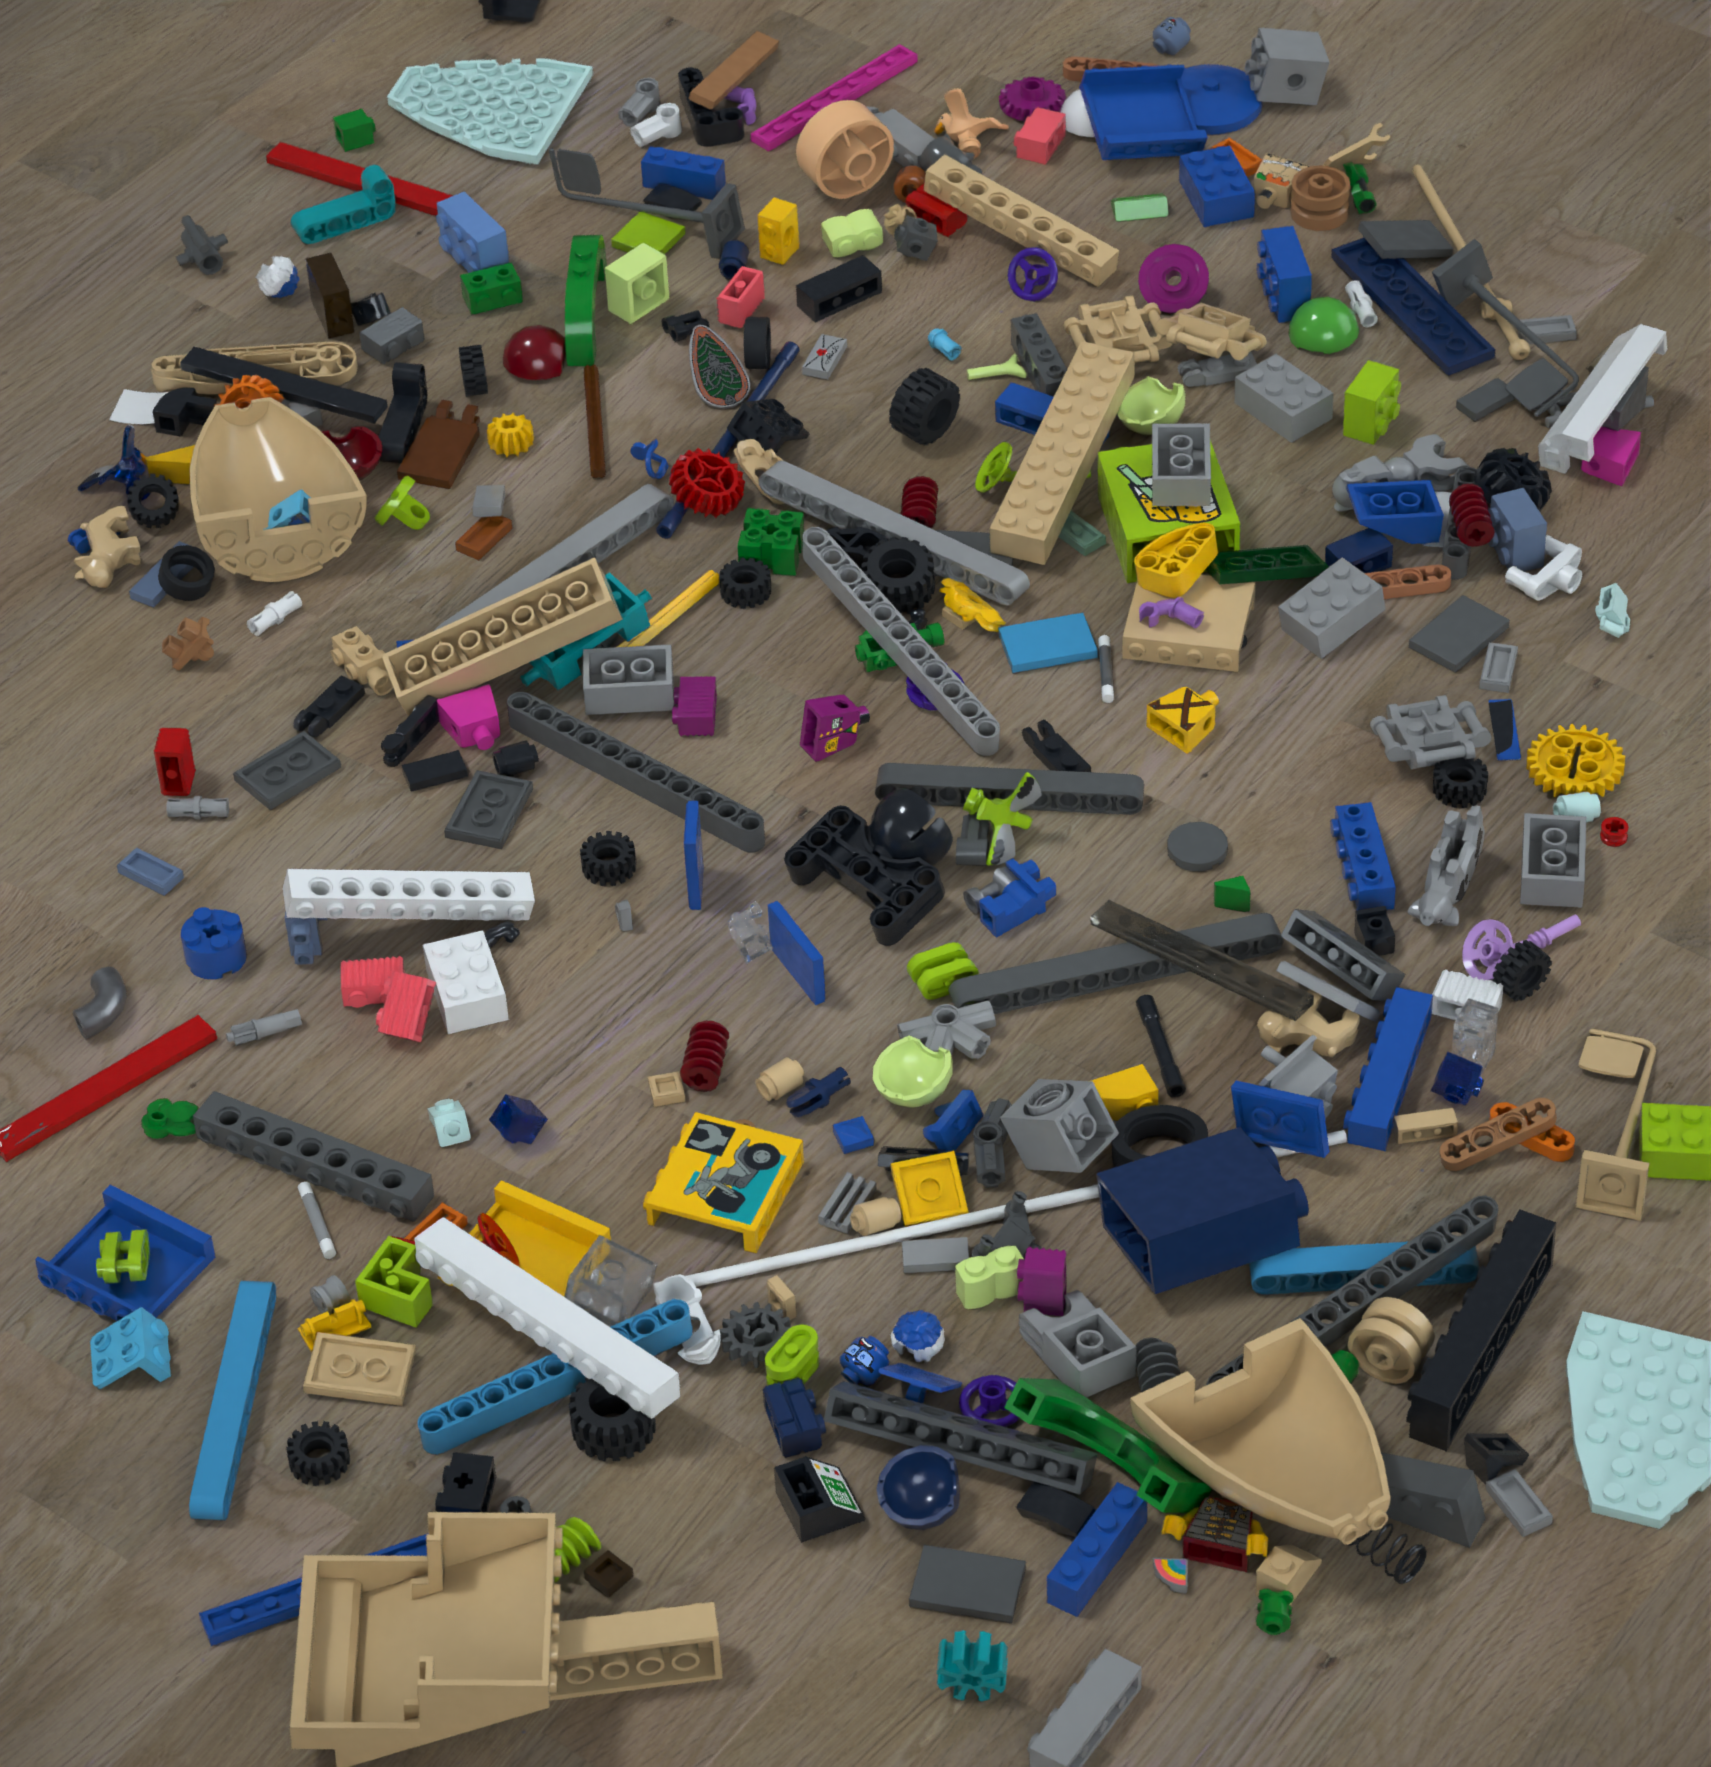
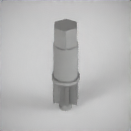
M298 1009L231 1026V1032L226 1033L227 1041H234L235 1045L260 1040L262 1037L302 1025L301 1016Z

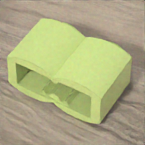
M871 209L857 210L847 216H835L821 223L822 239L833 257L848 256L858 250H871L883 244L882 227Z
M1016 1246L1000 1247L991 1251L987 1256L971 1257L955 1266L956 1293L965 1309L981 1308L990 1304L995 1299L1010 1298L1018 1295L1019 1281H1023V1279H1017L1018 1261L1023 1259Z

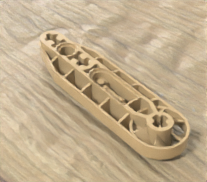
M341 342L206 349L335 386L350 381L356 375L358 369L355 351L349 345ZM186 355L162 356L152 362L153 383L160 392H170L179 388H195L196 393L225 394L226 389L224 385L233 386L230 383L181 370L180 362ZM346 358L352 360V364L348 368L342 365V361Z

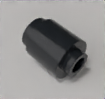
M527 740L500 747L497 752L492 753L498 775L505 774L506 776H511L535 769V762L539 761L534 744L529 745Z

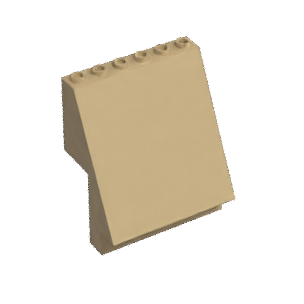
M428 1512L429 1535L426 1536L427 1556L304 1555L290 1719L292 1749H335L336 1767H350L549 1708L550 1693H557V1671H551V1664H558V1642H552V1634L559 1635V1613H553V1606H560V1584H554V1577H561L562 1558L561 1556H555V1549H562L563 1528L556 1527L555 1513Z

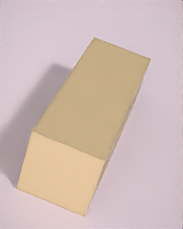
M1454 1108L1394 1116L1393 1130L1398 1144L1457 1135L1458 1121Z

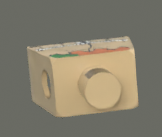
M1266 153L1254 176L1253 189L1255 190V199L1258 206L1263 209H1267L1271 205L1289 208L1292 199L1291 181L1297 172L1310 166Z

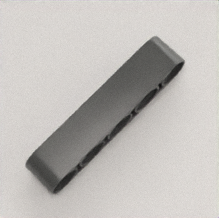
M1463 467L1457 470L1453 491L1463 484L1476 485L1474 481L1476 469ZM1450 508L1443 544L1442 565L1451 570V579L1458 580L1467 575L1472 547L1463 544L1459 540Z

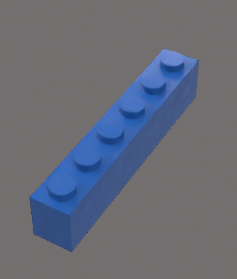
M1396 987L1392 999L1387 998L1383 1011L1385 1020H1379L1376 1029L1375 1039L1378 1040L1376 1043H1371L1367 1058L1370 1061L1369 1065H1363L1359 1081L1362 1084L1361 1088L1355 1087L1351 1103L1354 1106L1353 1110H1347L1343 1129L1348 1130L1347 1143L1382 1151L1386 1150L1393 1130L1394 1116H1397L1432 1018V994Z

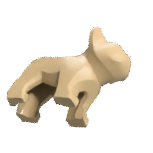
M125 506L108 509L104 514L95 517L88 523L81 524L80 528L86 531L92 552L89 556H80L74 559L75 564L82 568L75 574L76 580L85 578L90 586L107 588L112 582L115 570L128 563L134 565L141 564L138 554L140 553V544L137 536L119 538L115 534L116 532H129L126 523L128 514Z
M1309 989L1306 992L1304 1002L1292 1008L1287 1014L1272 1011L1264 1012L1257 1022L1260 1038L1278 1053H1281L1284 1047L1296 1044L1300 1046L1311 1035H1314L1317 1039L1314 1041L1312 1050L1321 1056L1334 1057L1335 1054L1355 1042L1360 1016L1347 1009L1343 1013V1019L1328 1023L1316 1011L1321 1003L1322 995Z

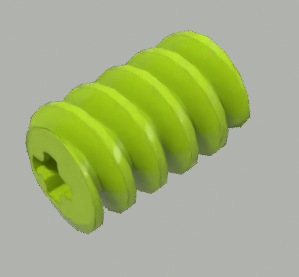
M570 1517L565 1522V1525L558 1526L563 1528L562 1549H555V1556H561L562 1558L561 1573L564 1575L570 1572L567 1562L574 1567L580 1565L581 1562L578 1554L584 1559H589L591 1557L589 1547L594 1551L601 1550V1543L593 1529L586 1522L576 1517ZM554 1577V1582H558L560 1577Z

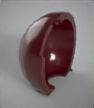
M543 325L524 327L515 332L506 343L503 353V366L509 373L529 380H547L560 376L563 371L564 356H566L565 337L554 328Z
M363 426L351 427L350 432L346 436L339 438L333 437L329 430L321 431L336 445L359 481L369 476L380 462L382 442L377 434Z

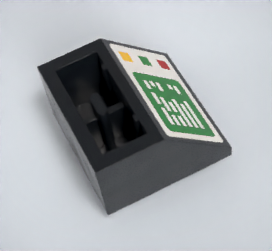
M805 1456L774 1467L776 1494L801 1543L865 1521V1516L838 1466Z

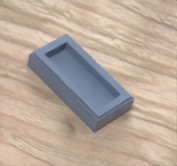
M135 848L117 865L119 874L163 896L184 878L183 870L139 848Z

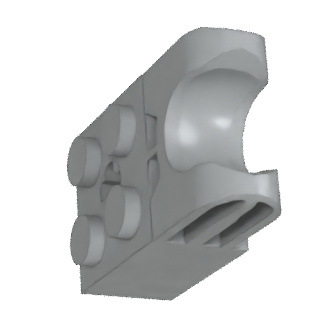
M1079 1290L1064 1295V1316L1048 1317L1035 1308L1019 1314V1329L1023 1339L1061 1382L1087 1398L1136 1376L1137 1347L1100 1307L1096 1309Z

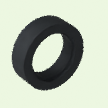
M1153 1105L1131 1111L1115 1123L1119 1134L1111 1142L1113 1166L1118 1167L1148 1157V1155L1137 1153L1131 1149V1146L1140 1140L1154 1136H1172L1191 1143L1208 1137L1207 1125L1196 1113L1177 1106Z

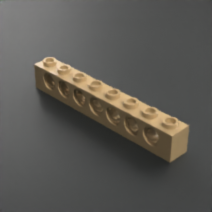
M944 154L926 170L925 192L950 204L954 208H959L963 213L1026 248L1036 247L1047 251L1054 258L1057 265L1099 287L1116 271L1119 256L1118 249Z

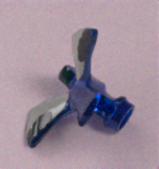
M127 425L123 433L121 459L115 465L97 468L77 487L80 492L97 482L101 485L109 480H115L126 485L125 490L128 495V490L130 486L133 487V482L136 479L138 481L141 480V476L146 471V456L138 448L134 447L135 429L132 425ZM148 493L145 496H143L141 501L148 498L151 493Z

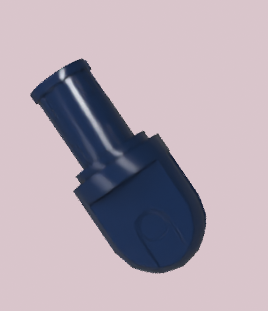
M838 1067L821 1080L814 1078L807 1080L804 1087L787 1098V1107L792 1108L790 1113L795 1117H802L817 1108L822 1109L829 1105L831 1095L850 1085V1078L843 1079L848 1076V1073L842 1067Z

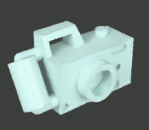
M1617 583L1601 588L1599 605L1595 607V611L1600 620V629L1619 638L1623 633L1629 632L1630 618L1626 612L1628 598Z

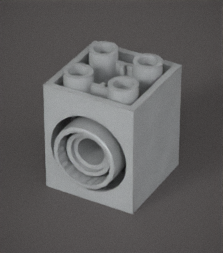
M1259 28L1257 37L1252 40L1251 57L1247 59L1245 64V73L1249 76L1250 88L1254 91L1257 101L1317 105L1330 63L1319 32Z
M1038 1079L1000 1117L1026 1169L1081 1173L1119 1134L1093 1081Z

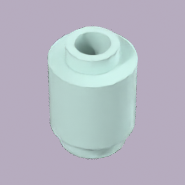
M1589 792L1558 796L1557 802L1553 804L1554 815L1586 817V822H1592L1594 818H1599L1601 813L1598 796Z

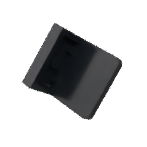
M478 0V3L482 4L483 19L518 21L521 23L534 20L541 0Z

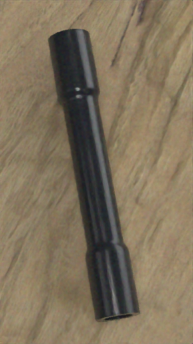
M1142 995L1136 1000V1006L1142 1023L1147 1029L1159 1063L1161 1077L1167 1094L1173 1098L1179 1097L1185 1093L1186 1087L1180 1070L1175 1064L1160 1022L1159 1011L1153 996Z

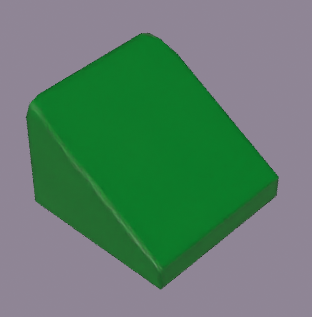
M1244 876L1214 882L1215 907L1241 912L1250 911L1251 892Z

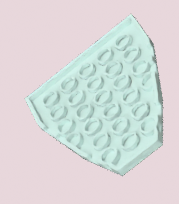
M545 58L536 59V64L521 65L520 59H512V63L498 65L496 60L456 61L455 67L440 69L439 63L427 66L406 67L388 94L387 99L388 105L425 128L481 153L501 159L538 165L592 78L593 68L592 66Z
M1583 1311L1566 1360V1377H1568L1569 1385L1568 1396L1571 1404L1574 1453L1577 1462L1581 1466L1584 1488L1589 1494L1588 1501L1591 1512L1660 1529L1670 1520L1672 1514L1680 1512L1688 1504V1499L1698 1490L1702 1492L1711 1484V1342Z

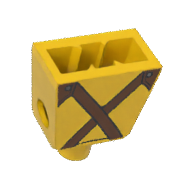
M1181 687L1147 704V727L1188 754L1214 729L1215 707L1219 704V699L1211 690L1199 695L1188 687Z

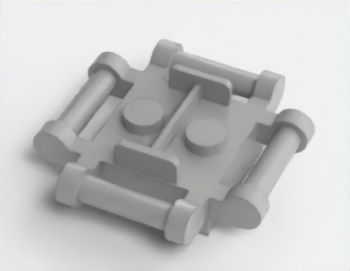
M1446 695L1436 696L1435 700L1398 706L1395 703L1387 705L1388 720L1383 716H1377L1370 722L1373 733L1379 736L1385 747L1384 752L1388 760L1391 762L1406 760L1410 769L1433 766L1437 762L1440 763V761L1463 757L1465 760L1475 758V748L1486 746L1492 738L1488 729L1483 727L1478 720L1476 709L1471 702L1463 701L1457 708H1450ZM1466 721L1472 733L1465 734L1459 722Z

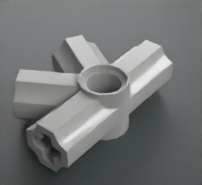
M990 1000L961 1008L950 1004H943L937 1006L930 1016L897 1024L900 1039L907 1036L920 1039L928 1049L934 1052H939L938 1049L941 1047L949 1050L952 1055L954 1048H956L971 1059H980L986 1054V1050L991 1044L990 1036L981 1030L995 1027L996 1020Z

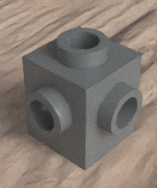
M907 215L902 225L899 224L896 227L894 233L897 252L908 257L927 261L938 242L936 225L922 218H914Z

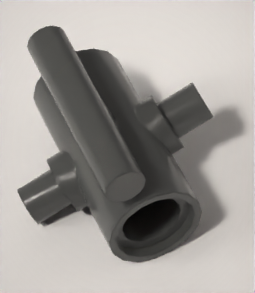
M189 215L184 216L181 219L185 227L181 235V241L186 249H184V253L176 256L179 265L182 266L188 262L191 264L195 262L203 274H215L223 265V258L218 251L220 250L219 247L228 243L226 236L223 233L215 238L214 236L208 237L202 226L195 225Z

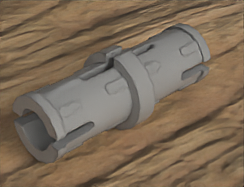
M194 796V798L167 799L168 817L188 816L194 817V819H201L208 816H229L228 798L209 799L202 798V796Z

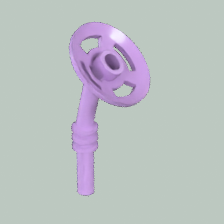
M1575 914L1548 929L1541 928L1539 931L1529 934L1525 940L1531 941L1543 949L1546 945H1551L1552 940L1580 926L1581 921ZM1493 919L1483 920L1476 924L1468 933L1463 945L1462 958L1464 967L1472 978L1477 977L1479 980L1492 981L1494 979L1492 976L1493 972L1497 971L1495 968L1496 964L1502 962L1500 957L1503 954L1506 956L1508 954L1507 950L1510 947L1515 948L1516 943H1513L1509 929L1502 922ZM1496 929L1504 934L1506 938L1505 943L1501 938L1496 937ZM1486 932V935L1479 941L1477 949H1474L1478 938ZM1480 959L1481 963L1488 967L1485 974L1477 969L1474 961Z

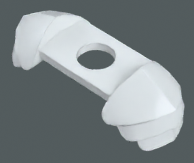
M681 1274L667 1277L656 1287V1304L660 1305L672 1299H680L688 1304L691 1320L697 1319L701 1322L699 1329L692 1333V1336L687 1341L681 1343L683 1349L677 1353L688 1362L699 1365L710 1364L716 1357L720 1347L721 1334L720 1330L713 1332L699 1303L702 1299V1293L690 1279H686Z

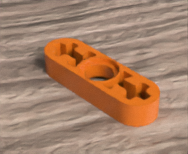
M1507 1102L1497 1103L1490 1109L1489 1120L1517 1106ZM1525 1116L1527 1125H1531V1121L1528 1122L1527 1116ZM1510 1122L1505 1125L1504 1130L1508 1133H1517L1522 1126L1517 1122ZM1554 1125L1549 1130L1519 1144L1553 1161L1564 1162L1569 1160L1574 1154L1575 1138L1570 1132Z

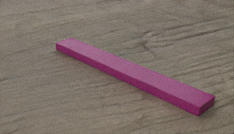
M900 44L752 132L750 134L751 141L768 152L801 133L808 121L818 111L838 101H854L918 62L917 54Z

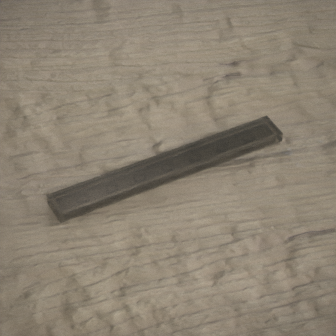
M1108 900L1090 916L1091 925L1294 1021L1314 1004V995L1111 900Z

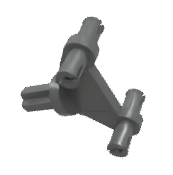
M1014 1192L1012 1200L1007 1202L1004 1209L1005 1219L1003 1220V1226L994 1238L991 1235H983L980 1243L974 1247L972 1257L987 1256L991 1251L1000 1247L1016 1246L1023 1259H1025L1028 1247L1042 1249L1041 1246L1035 1243L1036 1237L1032 1236L1024 1206L1027 1197L1024 1192Z

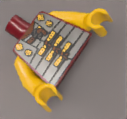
M1211 1497L1205 1498L1200 1507L1193 1508L1182 1517L1176 1515L1165 1516L1161 1534H1172L1176 1540H1181L1183 1536L1184 1559L1247 1572L1250 1554H1262L1263 1557H1267L1268 1537L1264 1534L1260 1522L1252 1519L1253 1512L1224 1497L1222 1500Z

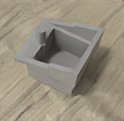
M1311 1035L1287 1058L1270 1046H1266L1261 1056L1275 1065L1276 1068L1259 1083V1086L1323 1100L1326 1119L1333 1108L1331 1101L1337 1089L1335 1082L1338 1070L1312 1050L1317 1037Z

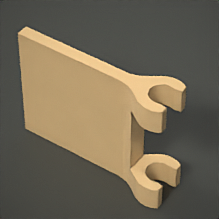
M1377 123L1370 130L1368 137L1332 155L1323 165L1343 170V164L1353 162V164H1369L1375 159L1377 154L1366 155L1373 145H1385L1390 139V135L1380 137L1377 132L1383 125L1382 123Z

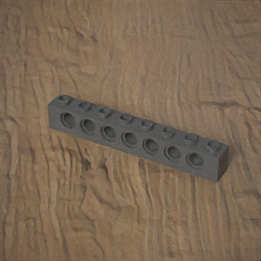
M213 1091L193 1115L196 1136L203 1142L212 1143L227 1149L233 1154H240L253 1159L259 1164H266L279 1169L287 1175L297 1176L309 1181L313 1185H320L333 1190L341 1196L351 1197L363 1202L367 1206L382 1209L395 1217H402L415 1222L434 1197L432 1175L221 1093Z
M845 1381L830 1389L824 1417L825 1422L909 1446L939 1447L952 1454L955 1459L1077 1494H1081L1091 1486L1098 1455L1095 1452Z

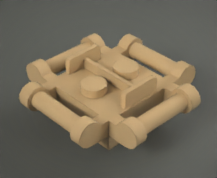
M1133 295L1126 296L1123 300L1098 305H1079L1081 320L1071 317L1064 322L1065 331L1068 335H1071L1077 349L1081 341L1086 342L1082 335L1085 333V338L1089 343L1134 352V363L1148 360L1150 363L1159 361L1158 350L1172 346V343L1167 342V335H1161L1156 330V323L1161 319L1158 305L1156 303H1148L1144 308L1137 309ZM1144 322H1151L1157 335L1156 337H1150Z
M1199 303L1189 309H1180L1174 316L1162 318L1156 323L1157 332L1161 335H1167V342L1184 344L1189 350L1217 359L1220 358L1223 351H1228L1235 360H1242L1248 356L1249 352L1261 350L1266 346L1265 336L1255 332V327L1249 325L1251 319L1204 303Z

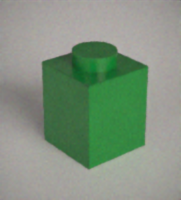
M362 108L333 117L336 140L345 152L374 143L373 132L376 131L375 123L372 117H368Z

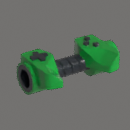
M1353 162L1343 164L1346 175L1349 177L1353 202L1358 213L1372 212L1376 208V200L1373 193L1368 191L1367 188L1369 177L1366 169L1361 164L1354 165Z

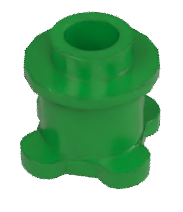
M1260 1590L1258 1598L1261 1602L1257 1606L1259 1612L1256 1617L1257 1626L1270 1635L1286 1632L1291 1626L1289 1615L1292 1614L1290 1603L1293 1602V1594L1289 1591Z

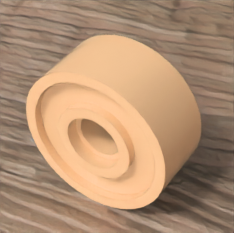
M843 100L824 107L808 121L799 136L796 157L802 171L826 195L836 199H847L869 190L882 178L893 157L894 141L889 129L865 105L853 100Z

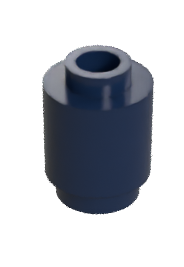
M731 240L725 243L719 261V269L723 277L731 280L740 267H746L749 257V248L746 244L738 240Z

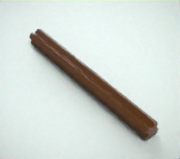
M593 364L592 366L586 365L583 370L591 476L596 479L597 477L603 478L606 475L599 373L598 367Z

